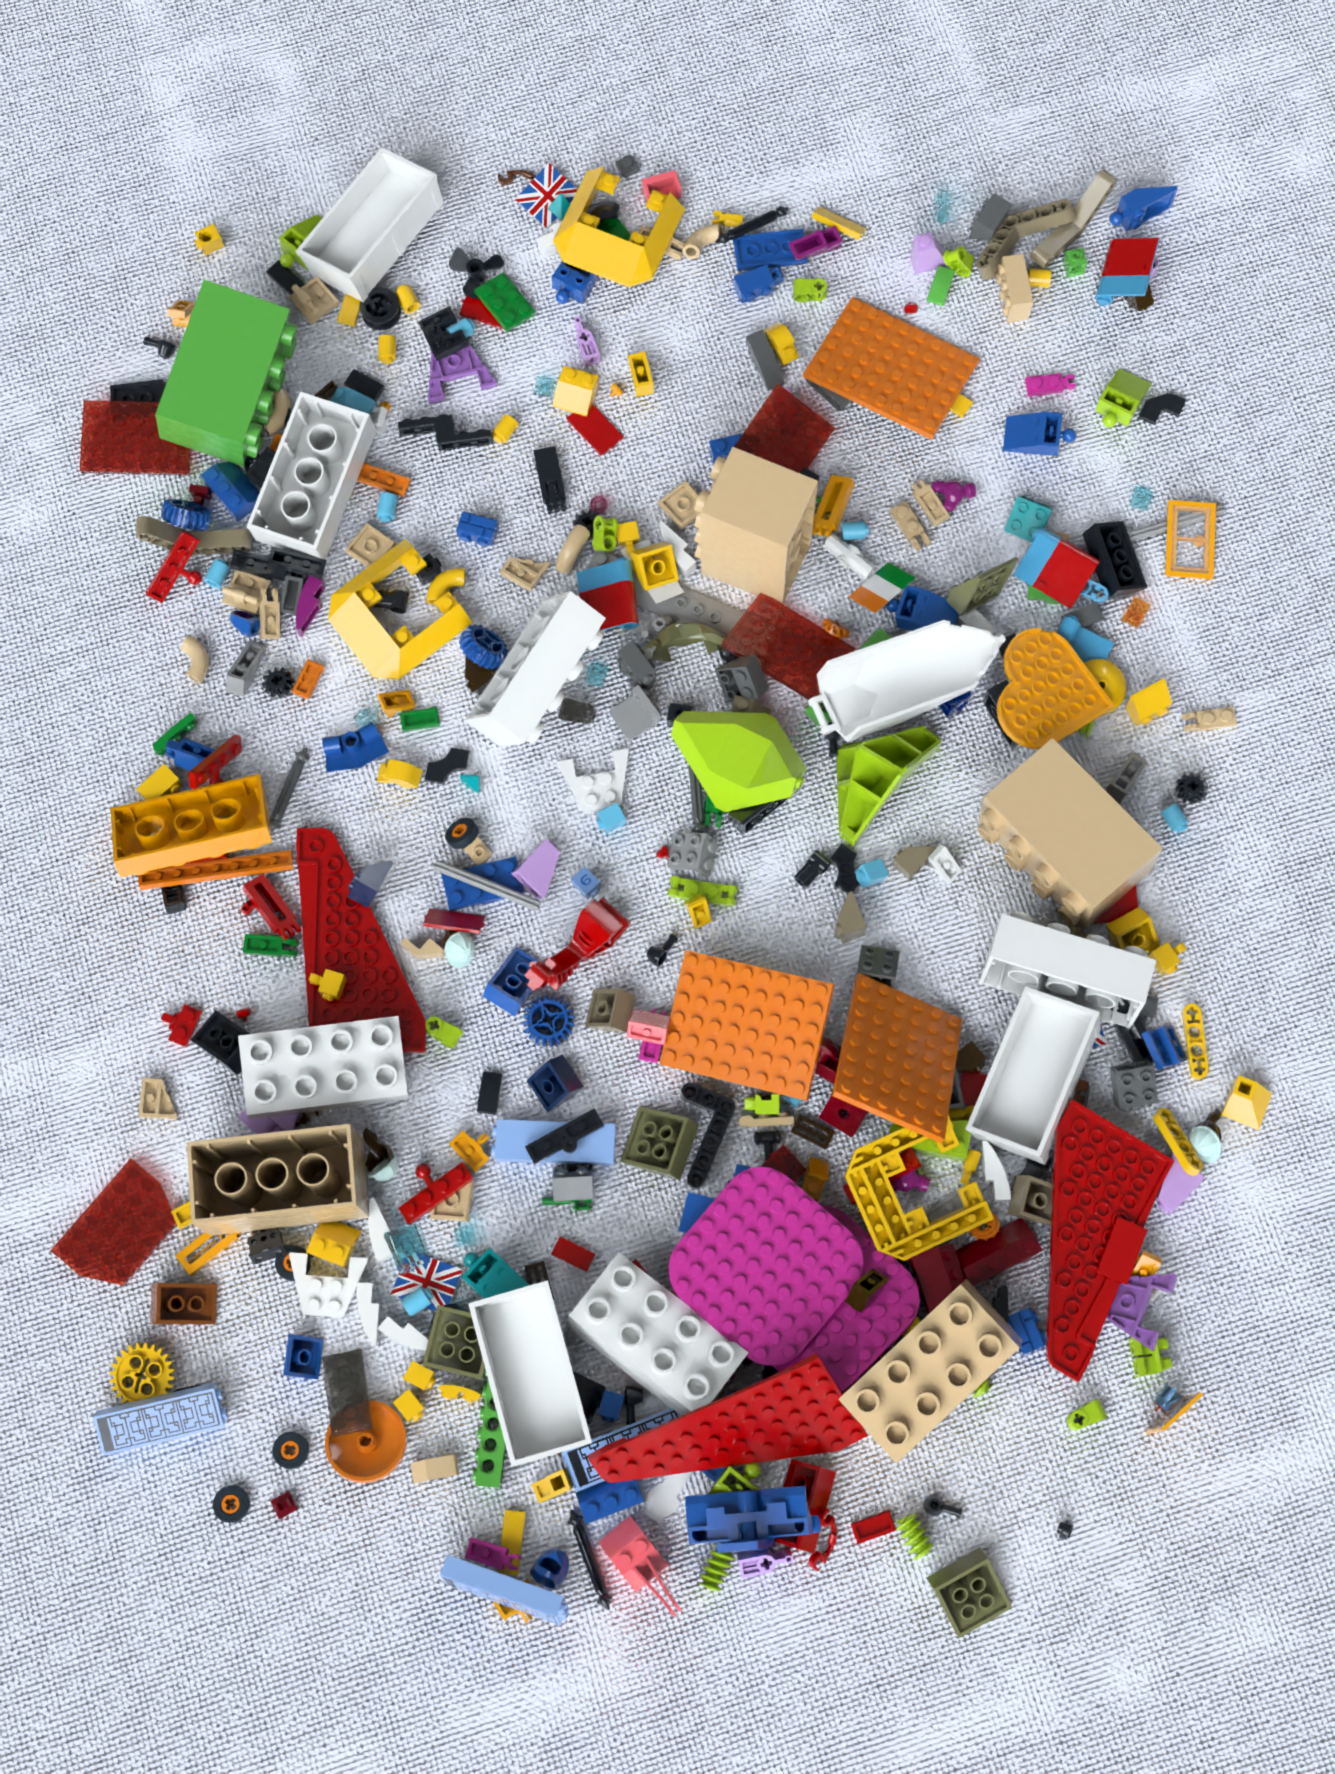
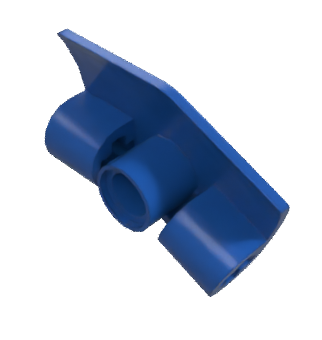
M373 722L355 732L349 731L342 736L322 738L323 750L326 755V772L358 769L389 753ZM350 740H356L354 745H348Z

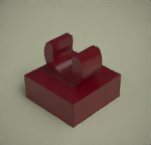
M190 484L189 492L194 497L193 502L203 506L204 499L211 500L212 492L209 487Z
M290 1491L270 1501L279 1520L299 1510Z

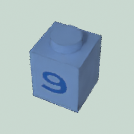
M585 866L571 878L572 885L587 900L590 897L594 898L601 891V882Z

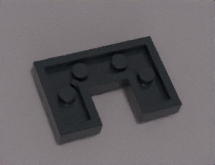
M450 306L418 321L436 361L469 346L461 329L446 337L442 332L443 329L457 323Z

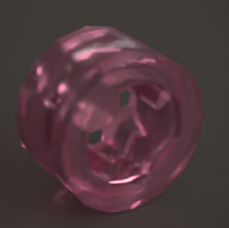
M595 496L591 499L590 505L593 513L598 512L602 514L606 511L607 503L604 497ZM597 502H601V508H596Z

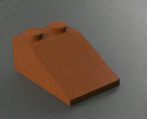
M153 1283L151 1286L150 1324L215 1325L217 1284Z

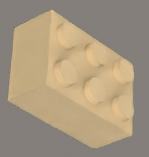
M1024 254L1003 256L1001 263L998 264V273H996V283L1000 284L999 299L1003 300L1002 314L1006 316L1007 323L1028 320L1033 299Z

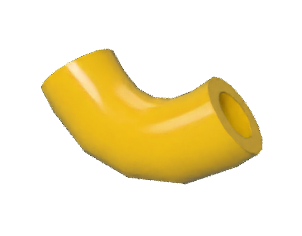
M465 568L447 569L438 574L429 585L426 602L435 605L434 602L446 594L449 589L457 586L464 587Z

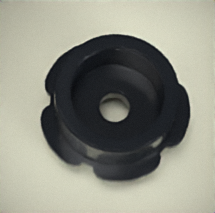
M1066 1520L1065 1523L1060 1522L1056 1532L1059 1534V1539H1069L1074 1527L1073 1524L1068 1523L1069 1520Z

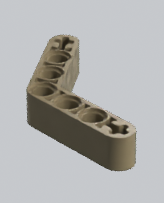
M1105 169L1100 170L1075 206L1074 220L1058 226L1033 250L1030 258L1044 269L1082 235L1115 187L1118 179Z
M1061 199L1006 217L976 262L981 278L984 280L994 278L998 272V264L1001 263L1002 257L1009 256L1021 237L1072 222L1075 218V212L1069 199Z
M148 516L136 518V538L171 550L182 530L200 540L192 555L233 553L234 550L250 552L252 550V534L248 529L190 532Z

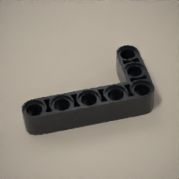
M689 1082L682 1087L681 1095L683 1100L713 1113V1117L687 1176L689 1188L700 1190L706 1182L733 1118L735 1103L724 1095ZM691 1088L695 1090L696 1094L693 1097H687L685 1091ZM706 1096H711L714 1102L707 1105L703 1102V1099ZM726 1103L730 1104L732 1110L724 1112L721 1106ZM720 1121L724 1124V1128L716 1130L713 1127L714 1123ZM712 1139L716 1141L717 1145L711 1149L706 1146V1142ZM700 1158H707L709 1164L705 1167L698 1164ZM699 1176L702 1181L698 1185H693L690 1182L691 1177Z

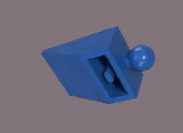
M1176 186L1134 189L1121 196L1117 211L1111 213L1109 221L1113 226L1121 224L1126 232L1132 229L1136 230L1144 222L1170 209L1178 188Z
M561 262L552 275V288L558 291L556 293L557 302L566 304L572 298L583 304L599 276Z
M1037 412L1007 416L1003 452L1058 456L1060 438L1067 443L1075 441L1077 434L1072 428L1061 431L1062 413Z
M912 586L904 588L900 602L897 598H892L885 605L889 612H896L895 621L897 628L909 631L942 620L950 621V624L956 625L959 616L946 601V598L928 590Z

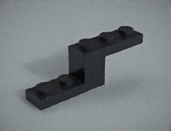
M441 414L437 417L426 416L420 419H405L398 422L400 436L436 432L439 451L493 444L491 429H479L475 432L463 431L455 434L452 415Z
M271 547L269 558L234 550L230 569L283 582L285 581L287 571L322 579L327 560Z

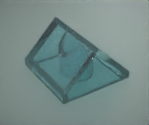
M416 1226L384 1233L397 1270L401 1275L430 1263Z

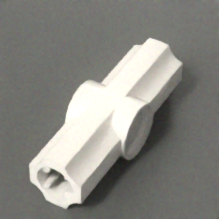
M835 534L830 535L823 544V548L834 555L844 568H851L865 580L869 579L876 569L875 565L862 556L858 548L851 544L847 545Z

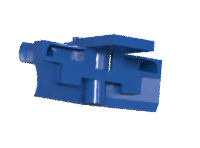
M806 1486L685 1496L689 1544L723 1542L716 1544L717 1553L747 1550L765 1551L768 1550L767 1547L774 1546L773 1543L776 1537L810 1535L820 1532L821 1523L817 1515L811 1516L808 1509Z

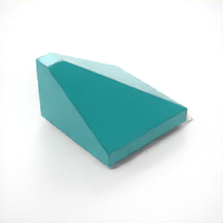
M560 193L548 207V210L561 221L570 204L565 196Z
M460 775L462 784L474 792L480 793L481 781L478 775Z

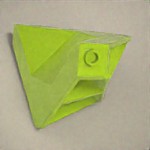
M683 711L674 720L671 736L716 808L729 812L792 797L802 787L805 780L806 767L775 717L767 713Z
M921 725L867 741L842 745L837 751L838 756H836L838 826L841 838L852 847L859 842L894 792L918 766L940 749L942 741L936 734L931 733L925 726Z

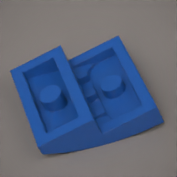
M1172 1025L1162 1026L1158 1029L1142 1033V1037L1157 1070L1188 1060Z

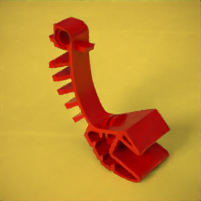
M604 897L599 901L594 899L581 911L572 940L566 948L550 958L530 962L529 966L531 968L524 975L529 980L527 985L533 991L537 988H543L547 984L553 989L558 990L568 980V976L570 977L574 973L573 969L577 970L579 968V962L582 959L585 961L611 948L631 923Z

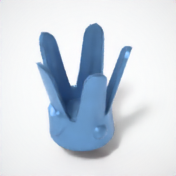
M1167 1382L1161 1394L1154 1400V1403L1158 1406L1155 1411L1157 1412L1161 1408L1166 1412L1172 1404L1184 1396L1180 1394L1174 1395L1176 1388L1171 1389Z

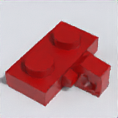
M184 1004L180 1014L175 1012L174 1016L163 1013L161 1020L170 1024L168 1028L172 1030L168 1040L187 1048L203 1012Z

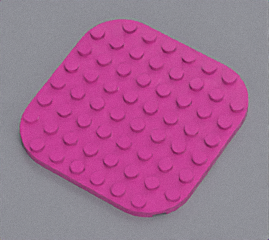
M754 1167L736 1175L677 1243L669 1259V1280L676 1295L728 1341L736 1342L749 1352L746 1356L748 1359L762 1365H780L796 1358L846 1299L853 1284L861 1277L863 1254L855 1236L786 1175L772 1168Z
M821 1205L844 1225L859 1242L863 1254L861 1277L873 1268L888 1278L889 1281L872 1305L862 1313L854 1310L844 1300L796 1358L787 1363L772 1366L780 1372L817 1352L839 1389L844 1393L913 1324L919 1311L920 1297L917 1284L912 1275L893 1256L877 1251L871 1236L842 1210L832 1206Z

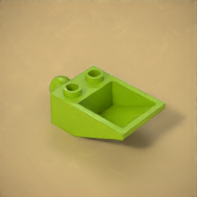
M319 215L291 226L279 237L281 251L284 252L280 257L282 266L286 268L291 267L294 261H296L308 271L301 257L295 251L322 220Z
M1119 368L1106 386L1095 410L1104 415L1102 418L1103 425L1111 428L1119 422L1128 427L1152 383Z
M755 1462L746 1464L744 1475L734 1467L729 1466L708 1494L760 1489L750 1481L759 1476L761 1472L760 1466ZM734 1476L736 1478L735 1483H730L728 1477Z

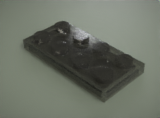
M362 1349L323 1356L322 1364L331 1435L336 1437L373 1429Z

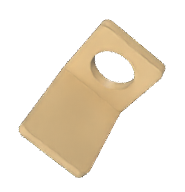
M478 836L470 845L462 848L476 865L483 864L492 855L491 851Z

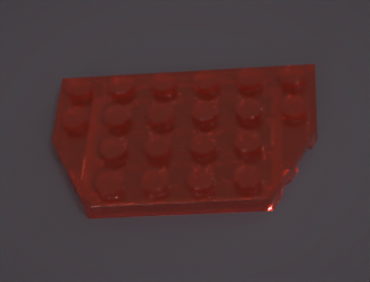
M130 1158L50 1251L81 1277L125 1286L177 1225L173 1214L170 1212L172 1208L162 1184Z

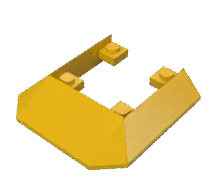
M604 167L589 170L586 172L553 239L562 262L627 287L652 280L685 212V208L671 192L669 195L653 190L646 203V208L660 214L649 237L633 231L629 241L598 230L600 218L588 214L587 211L598 190L611 195L614 194L620 182V177L605 172Z
M406 539L331 595L328 621L373 677L400 680L464 631L469 625L473 624L464 609L449 591L434 602L443 616L416 637H413L405 625L389 636L369 611L370 608L383 599L374 588L377 583L402 564L411 576H414L427 566L426 562Z
M949 1115L944 1141L942 1143L935 1141L940 1153L960 1145L952 1128L954 1126ZM905 1127L855 1149L845 1174L846 1181L877 1251L903 1261L994 1219L976 1181L956 1189L963 1207L931 1222L928 1221L922 1206L903 1213L888 1178L906 1170L899 1155L900 1151L928 1139V1137Z

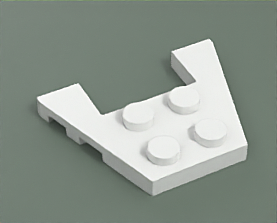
M628 748L612 751L615 770L576 777L573 759L556 762L558 770H560L584 814L601 811L615 803H618L619 807L622 806L629 757Z
M289 1252L303 1315L344 1317L368 1258L350 1257L348 1278L306 1275L308 1253Z

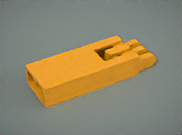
M831 475L814 516L812 535H816L818 532V536L825 535V537H830L832 530L837 531L855 486L852 478Z
M204 1232L177 1253L175 1257L187 1273L192 1276L239 1239L238 1236L242 1232L230 1233L225 1238L219 1235L222 1239L192 1264H189L216 1243V1240L187 1261L185 1258L212 1237Z

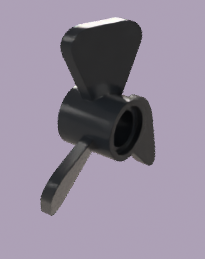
M457 248L449 260L451 270L467 272L468 280L463 287V293L465 296L477 300L480 299L474 292L485 279V271L500 269L505 265L504 260L498 254L493 255L484 263L476 258L470 260L461 248Z

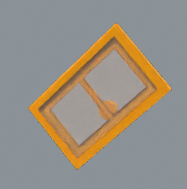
M1168 500L1165 576L1213 580L1216 503Z
M1197 1392L1182 1397L1150 1426L1146 1433L1165 1431L1199 1400L1203 1394Z

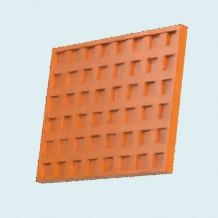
M852 297L805 369L803 377L933 440L979 364L980 358Z
M686 950L670 1015L671 1020L665 1045H663L659 1064L808 1101L835 984Z
M858 973L854 980L832 1096L942 1143L945 1139L962 1018Z

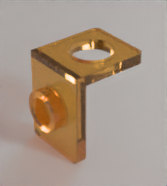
M1134 597L1121 620L1138 629L1151 605L1138 597Z

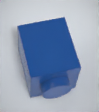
M604 1390L598 1415L602 1416L601 1420L613 1423L614 1419L619 1420L625 1398L624 1395Z

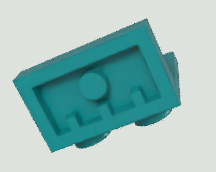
M1019 494L1004 531L1033 542L1032 535L1037 528L1041 529L1042 526L1045 528L1053 507Z

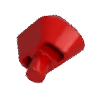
M908 302L904 307V313L906 314L918 311V305L915 303L911 304V302Z
M663 845L657 851L656 857L660 859L666 857L668 859V847Z
M247 900L240 910L243 914L249 915L255 909V906L250 900Z
M250 1008L236 1011L238 1018L243 1017V1021H247L246 1016H250L251 1013Z

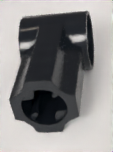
M377 590L383 599L373 607L387 608L400 614L406 613L410 595L408 592L403 590H394L393 592Z
M816 850L808 858L807 863L794 876V879L799 885L807 888L819 874L822 875L830 867L832 862L819 850Z

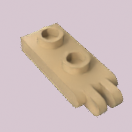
M919 480L920 488L915 483L911 485L914 490L912 492L913 497L934 528L950 519L949 513L929 484L925 485L922 480Z

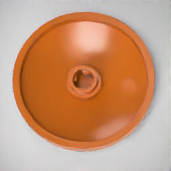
M372 1400L355 1402L342 1409L331 1421L325 1436V1452L329 1463L340 1476L356 1483L375 1482L391 1474L402 1461L407 1447V1433L400 1416L390 1406Z

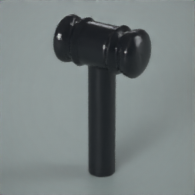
M779 1130L756 1131L754 1133L755 1144H764L765 1161L772 1153V1144H779L781 1142Z

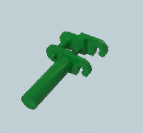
M542 1197V1205H568L575 1203V1207H573L575 1213H577V1210H587L589 1213V1209H592V1206H589V1203H592V1199L553 1201V1197ZM577 1202H587V1206H577Z

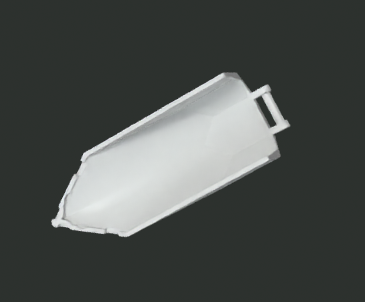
M942 620L827 661L817 673L820 695L809 699L807 702L815 712L822 728V735L837 731L847 742H851L902 723L975 689L979 679L986 672L997 655L1000 646L1006 639L1002 634L996 636L992 635L990 631L963 624L957 626L950 624V621ZM820 702L824 703L833 724L828 725L819 705Z

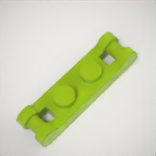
M678 876L670 877L671 888L668 889L667 894L670 897L688 900L701 894L706 898L707 903L730 907L736 906L735 894L738 893L737 886L685 879ZM678 886H684V891H679ZM722 892L728 893L727 898H721Z

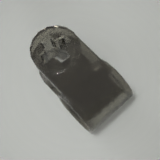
M564 698L561 702L558 718L568 722L591 724L594 722L596 715L591 704Z

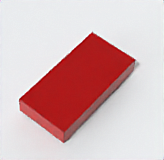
M559 1237L551 1253L552 1256L585 1272L588 1271L596 1255L562 1237Z
M889 1510L850 1524L857 1544L896 1531Z

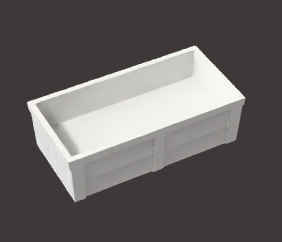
M381 147L295 252L301 257L313 277L317 276L324 283L364 302L376 284L399 256H402L408 245L434 213L444 204L437 182V175Z
M1025 986L965 1130L970 1132L977 1140L987 1141L993 1146L1046 1165L1049 1151L1055 1139L1056 1127L1066 1106L1074 1097L1075 1088L1095 1039L1100 1034V1012Z
M548 1280L468 1303L511 1467L591 1444L592 1440Z

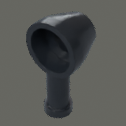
M148 336L143 340L144 345L158 348V356L164 359H169L177 348L174 344L165 340L158 341Z
M833 731L824 735L829 740L830 757L838 756L837 740L841 737L837 731Z
M670 934L662 947L651 946L647 951V958L653 965L660 967L664 963L668 951L678 941V938L674 934Z
M625 1386L626 1425L636 1423L635 1405L643 1402V1390L634 1386Z
M929 1495L923 1502L925 1512L931 1516L944 1512L957 1516V1518L961 1517L963 1508L944 1504L942 1498L938 1495ZM932 1501L938 1503L937 1509L931 1508L930 1504Z

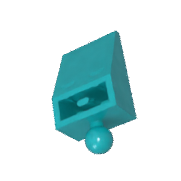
M488 1248L480 1258L474 1252H469L464 1257V1264L469 1269L462 1278L482 1299L530 1286L491 1248Z

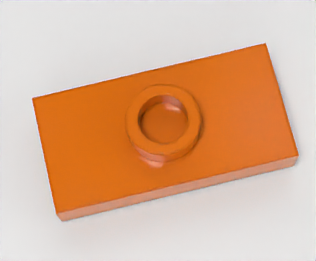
M307 659L291 691L292 694L309 700L325 670V666Z

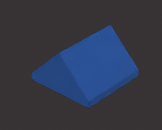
M288 1334L283 1375L319 1380L324 1339Z

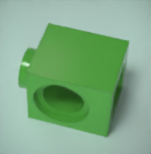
M1083 248L1067 250L1065 252L1063 266L1066 278L1084 275L1087 261Z

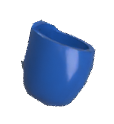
M558 1548L545 1550L533 1564L530 1575L541 1586L550 1590H557L569 1572L568 1555Z

